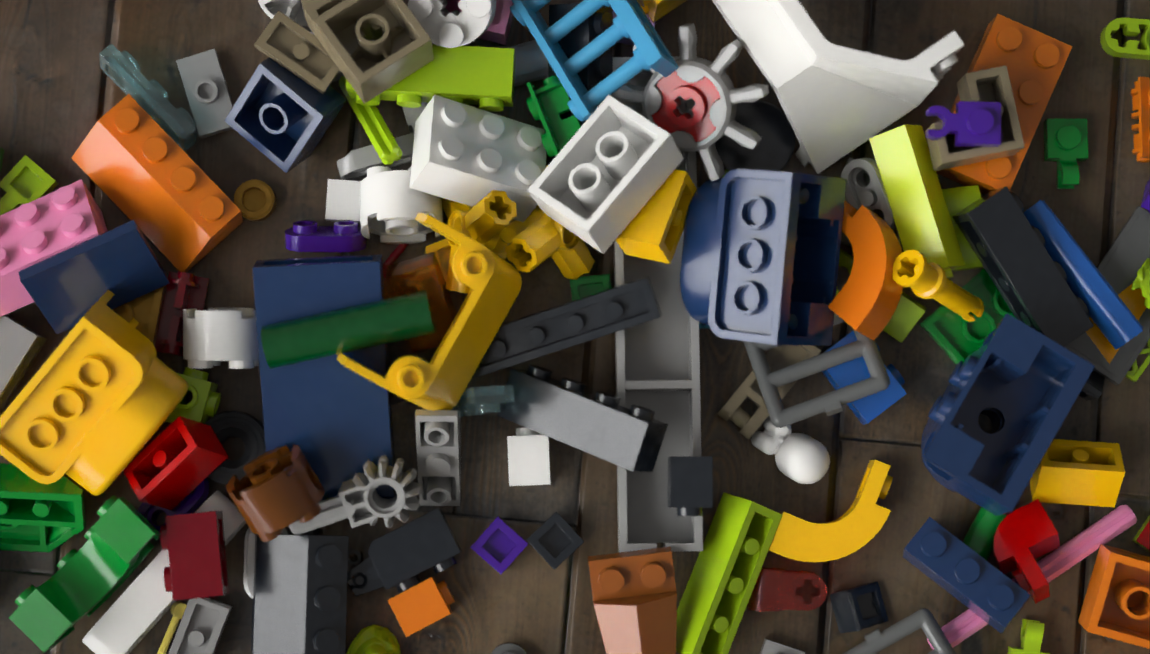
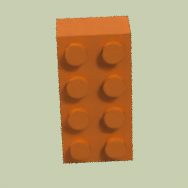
M997 14L988 24L967 73L1007 65L1025 147L1012 156L938 170L936 173L964 186L978 185L980 193L984 195L992 190L1006 186L1010 191L1073 46ZM959 93L950 110L951 113H956V103L960 101Z
M1104 544L1100 545L1078 619V623L1087 632L1150 649V557Z

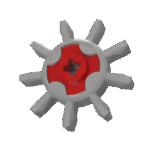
M686 23L679 28V59L675 60L679 66L678 69L667 77L651 69L652 77L645 88L624 84L610 96L623 102L642 104L644 118L668 132L681 154L683 151H698L704 170L712 182L725 174L723 162L715 147L716 141L725 135L741 146L752 150L760 144L762 137L734 119L737 112V103L755 102L769 93V89L766 84H751L742 88H734L731 79L725 72L729 65L738 58L744 44L736 39L722 48L714 62L697 57L695 24ZM692 98L696 105L692 109L687 110L684 103Z

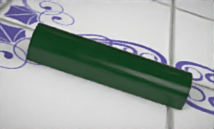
M424 290L264 325L261 328V341L267 364L270 369L429 335L436 333L437 329L428 291Z

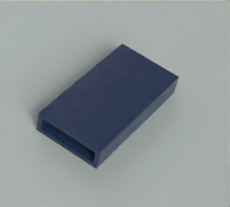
M381 254L257 260L252 270L266 452L287 445L290 452H292L293 446L298 445L325 489L321 499L323 501L339 495L338 492L342 482L353 479L355 473H364L363 465L366 461H371L378 467L380 456L385 455L388 458L389 466L395 465L391 392L343 366L336 360L339 354L270 369L262 347L261 328L264 325L385 299L383 257ZM388 343L343 353L383 376H386L389 370ZM383 484L376 487L377 493L383 498L390 499L397 495L396 490L390 485Z

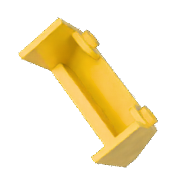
M418 212L414 220L458 244L452 256L451 269L459 282L471 288L429 363L416 356H403L397 359L391 365L386 376H383L343 353L339 354L336 360L348 369L426 410H452L460 400L518 296L522 286V279L516 267L485 246L429 214Z

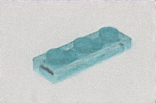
M112 43L99 53L100 68L126 95L130 94L184 152L196 143V122L193 117L182 107L176 109L167 100L168 94L155 79L148 81L139 72L140 66L130 53L125 50L120 52Z

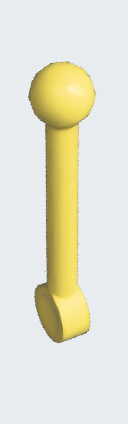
M177 601L172 604L170 611L173 616L157 654H166L178 623L187 606L185 603Z

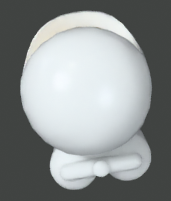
M768 416L764 421L765 430L763 432L757 431L753 434L751 438L752 444L765 454H775L778 469L797 483L813 484L821 480L828 471L830 457L825 446L806 434L791 433V425L777 428L772 424L770 416Z

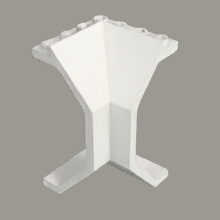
M712 0L772 86L799 141L800 147L795 155L804 167L811 164L817 174L918 107L937 86L939 81L944 78L943 75L951 70L950 67L959 61L955 55L964 46L957 33L953 31L915 58L897 60L830 43L821 34L798 0Z

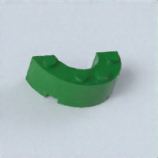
M114 495L109 498L97 511L101 518L85 533L84 537L87 539V542L81 549L77 551L74 548L69 551L57 564L60 568L57 573L38 587L33 584L30 585L15 600L19 607L12 613L9 619L44 653L75 630L73 625L85 615L90 617L154 548L149 541L152 538L156 541L160 538V532L124 497L117 498Z

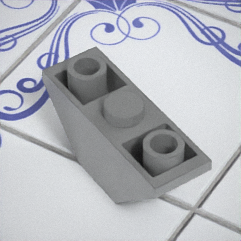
M416 410L418 483L422 485V492L419 494V506H460V412L458 410Z

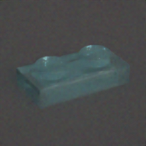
M513 385L465 389L457 405L452 410L460 409L461 417L481 416L486 413L500 412L501 404L514 402Z

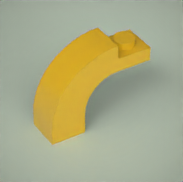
M870 460L852 505L842 516L833 521L817 524L786 512H779L782 514V518L769 551L785 558L803 562H827L848 556L865 546L880 531L891 510L876 504L878 498L885 499L893 479L892 476L887 475L890 465L878 460Z

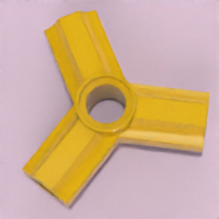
M540 207L531 214L527 228L516 235L512 242L505 246L507 260L511 261L517 270L522 272H531L551 256L565 278L577 280L581 275L590 273L595 262L584 241L544 214Z
M492 190L473 207L442 198V207L448 218L447 225L489 250L495 248L500 231L517 217L516 202L512 201L505 191ZM447 238L451 246L445 288L450 291L468 294L471 288L459 282L451 269L452 256L458 244Z

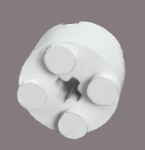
M409 0L408 8L430 36L432 43L447 48L464 46L477 39L489 28L496 11V0H460L458 7L462 11L454 10L451 13L445 8L448 4L447 0Z
M386 166L370 167L367 169V177L360 182L361 234L367 239H370V233L380 235V243L415 244L426 241V234L434 230L414 219L418 212L429 214L443 222L442 198L410 188L411 167L408 170L393 171ZM435 232V238L441 235Z
M254 308L183 309V359L188 360V368H213V366L221 365V361H229V368L250 369L254 368V366H260L256 311Z

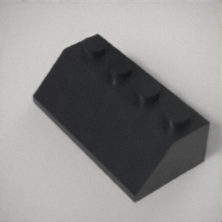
M255 534L251 654H345L349 536L280 534L271 541L263 542L259 535Z

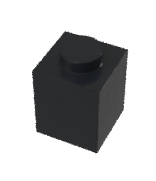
M668 457L667 507L677 508V516H702V508H713V457Z

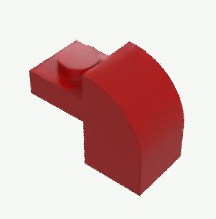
M1036 499L1014 510L1001 521L994 536V553L998 570L1003 574L1012 571L1011 574L1015 583L1030 593L1035 604L1050 597L1049 583L1035 559L1059 548V535L1039 499Z

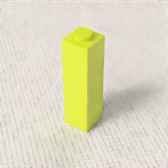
M904 124L869 138L903 250H916L922 253L927 262H934L940 265L945 270L948 279L954 277L952 270L965 266V262L937 173L933 170L929 147L922 125Z

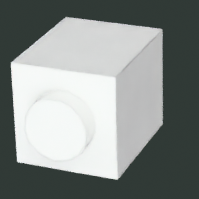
M516 428V436H507L509 486L551 485L549 437L540 435V433L528 428Z

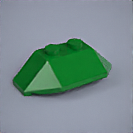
M0 463V550L50 552L66 542L74 534L84 530L86 523L83 490L64 475L58 481L51 484L38 483L15 465Z

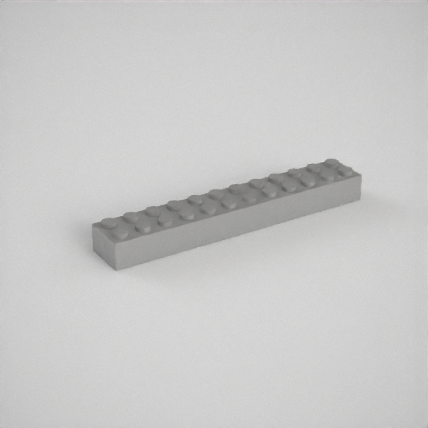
M674 56L673 59H679V56ZM612 57L613 72L632 57ZM644 69L626 84L645 88L652 74ZM692 98L688 99L684 103L687 110L692 109L695 106V101ZM618 100L643 116L642 104ZM683 151L682 156L684 159L679 164L678 170L687 171L697 188L696 151ZM684 230L671 264L625 255L617 241H614V287L649 276L662 312L660 318L615 332L616 396L620 398L619 405L630 409L631 405L648 408L655 412L654 419L668 424L653 472H633L617 465L618 552L657 548V543H663V547L671 546L672 552L703 551L702 516H677V508L667 507L668 457L701 456L699 321L693 319L687 312L680 291Z

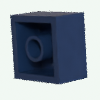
M269 57L258 65L224 121L285 173H288L312 154L347 99L330 85L324 94L320 93Z

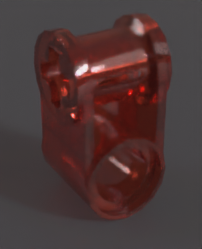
M761 568L747 604V610H814L821 606L826 599V585L814 572L785 570L781 568ZM810 579L813 587L818 588L817 593L810 595V601H804L803 596L796 593V588L803 587L804 580Z

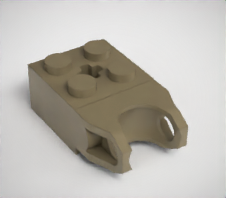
M300 0L307 25L364 104L434 60L432 39L403 0Z

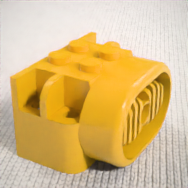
M109 290L81 318L0 416V454L38 483L51 484L66 474L95 496L101 495L114 482L176 408L189 388L188 382L156 357L157 352L153 343L136 329L140 322L133 318L128 323L106 305L114 296Z

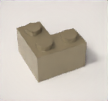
M1007 65L966 73L956 83L960 101L1001 102V145L998 147L955 146V134H948L940 140L927 139L934 171L1012 156L1022 150L1025 145ZM942 121L934 122L925 133L931 129H942Z

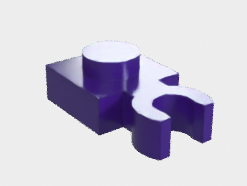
M958 101L956 103V113H951L943 106H932L926 110V116H937L943 123L940 130H928L926 132L927 139L940 140L948 134H955V146L998 147L1001 145V102Z

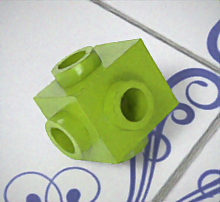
M185 367L183 374H177L188 382V391L165 422L172 423L178 416H183L205 424L209 416L214 417L219 408L221 393L216 392L218 384L207 381L209 373ZM192 392L193 399L187 404L186 397Z

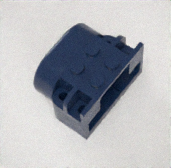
M733 169L726 173L724 177L712 182L709 179L701 184L690 200L684 225L680 291L684 306L689 315L699 321V323L709 325L711 331L716 336L724 339L772 345L831 346L834 312L828 306L836 297L847 179L795 172Z
M1006 313L997 329L985 338L980 349L972 353V355L970 354L964 362L960 361L956 365L948 379L949 385L942 396L938 397L927 416L929 419L924 427L921 439L922 461L925 467L942 486L953 492L960 493L992 514L999 516L1013 511L1095 366ZM979 414H984L990 418L993 427L990 434L980 428L978 424Z

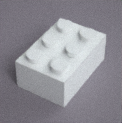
M434 94L415 121L410 188L471 207L476 205L492 190L505 191L507 196L516 202L517 217L514 220L524 222L538 205L528 192V189L546 168V150L541 140V135L546 132L544 129Z
M608 95L529 187L528 192L544 214L604 254L684 158L668 132Z

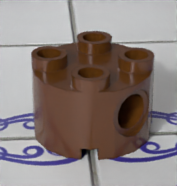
M287 445L260 455L242 467L246 475L240 481L235 474L226 486L228 494L252 533L258 534L263 542L275 539L284 531L285 527L297 520L300 523H305L314 519L322 510L318 503L323 498L325 489L298 445L293 446L292 452H290Z

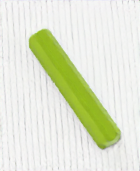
M341 76L339 86L383 164L392 165L394 161L400 160L403 152L377 107L357 104L355 102L356 99H350L346 91V78Z

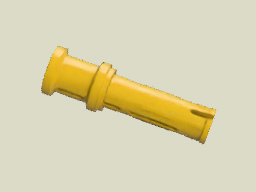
M906 250L895 259L892 277L897 284L903 287H911L914 294L922 299L933 298L968 322L976 321L975 317L969 312H972L979 318L982 316L985 307L984 302L979 297L974 296L948 279L945 270L934 262H927L922 253L916 250Z

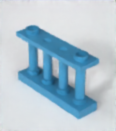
M512 0L513 5L510 6L512 14L523 26L527 25L571 98L567 102L570 110L581 122L587 120L598 108L597 105L604 101L608 95H612L644 69L646 71L653 69L662 76L667 77L679 68L637 0H583L550 27H548L539 10L551 0ZM604 5L606 7L611 6L617 15L613 19L614 24L568 59L558 41ZM622 38H631L637 47L633 51L634 56L587 91L577 73Z

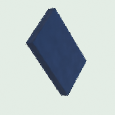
M134 220L18 272L21 283L56 334L75 327L107 290L111 291L114 296L106 305L114 309L170 283L167 273Z

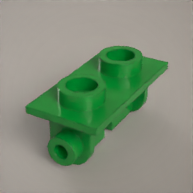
M551 76L543 80L544 87L540 89L531 82L526 83L531 94L530 97L526 98V102L533 118L536 121L541 119L546 132L541 135V140L550 158L556 157L582 127L575 115L562 120L561 115L570 111L567 102L571 99L557 76Z

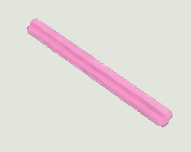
M1120 505L1039 560L1037 564L1048 583L1098 550L1101 544L1105 545L1136 524L1137 518L1135 513L1128 505ZM968 609L941 627L952 648H954L988 625V623ZM927 638V642H928L929 646L931 647L932 650H934L933 646L931 645L930 641H929L928 638Z

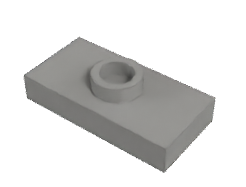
M215 48L176 60L199 137L203 139L232 130L233 128L224 120L234 105Z

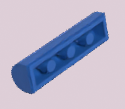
M1040 200L1026 210L1024 215L1030 225L1036 227L1043 235L1046 242L1045 249L1050 257L1065 270L1067 274L1066 282L1074 295L1079 296L1084 301L1089 310V317L1114 349L1117 350L1143 331L1142 325L1045 201Z

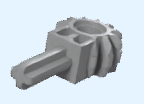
M385 455L380 456L378 467L373 462L366 461L363 465L364 473H355L353 479L342 482L338 492L339 495L318 503L322 509L319 515L305 523H300L297 520L289 525V528L294 535H300L346 518L349 519L352 528L366 523L375 525L378 517L384 518V524L387 528L393 526L394 516L405 523L409 520L410 516L408 510H418L420 501L415 496L421 494L422 485L412 482L417 475V471L414 468L405 472L401 471L404 464L402 458H398L394 466H389L388 458ZM383 484L390 485L396 490L397 495L390 499L383 498L377 493L376 487Z

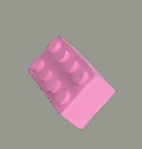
M82 179L0 215V317L34 302L20 281L19 271L108 232L102 211Z

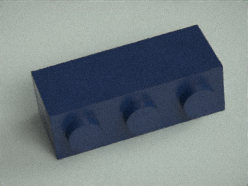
M931 517L927 519L904 548L903 558L1001 634L1031 596Z

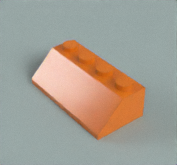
M130 94L126 95L96 122L72 156V160L130 221L134 220L145 237L180 272L187 273L243 223L242 211Z

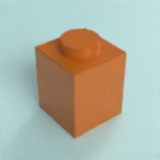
M432 576L388 599V602L405 636L408 637L450 615L452 610L449 605L454 603L455 599L445 580L438 583L435 576Z

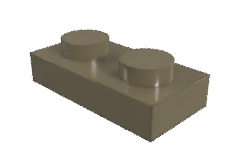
M279 10L254 45L255 48L322 94L325 93L340 71L317 37Z

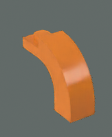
M845 200L842 232L847 236L852 246L853 267L847 282L828 307L854 330L875 341L892 318L901 298L903 286L895 282L892 277L893 263L902 253V248L894 231L880 216L864 205H861L857 210Z

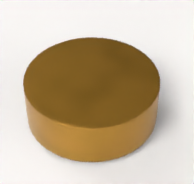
M248 180L237 188L234 194V204L242 211V217L249 221L257 222L265 220L273 213L276 206V197L273 190L265 182Z

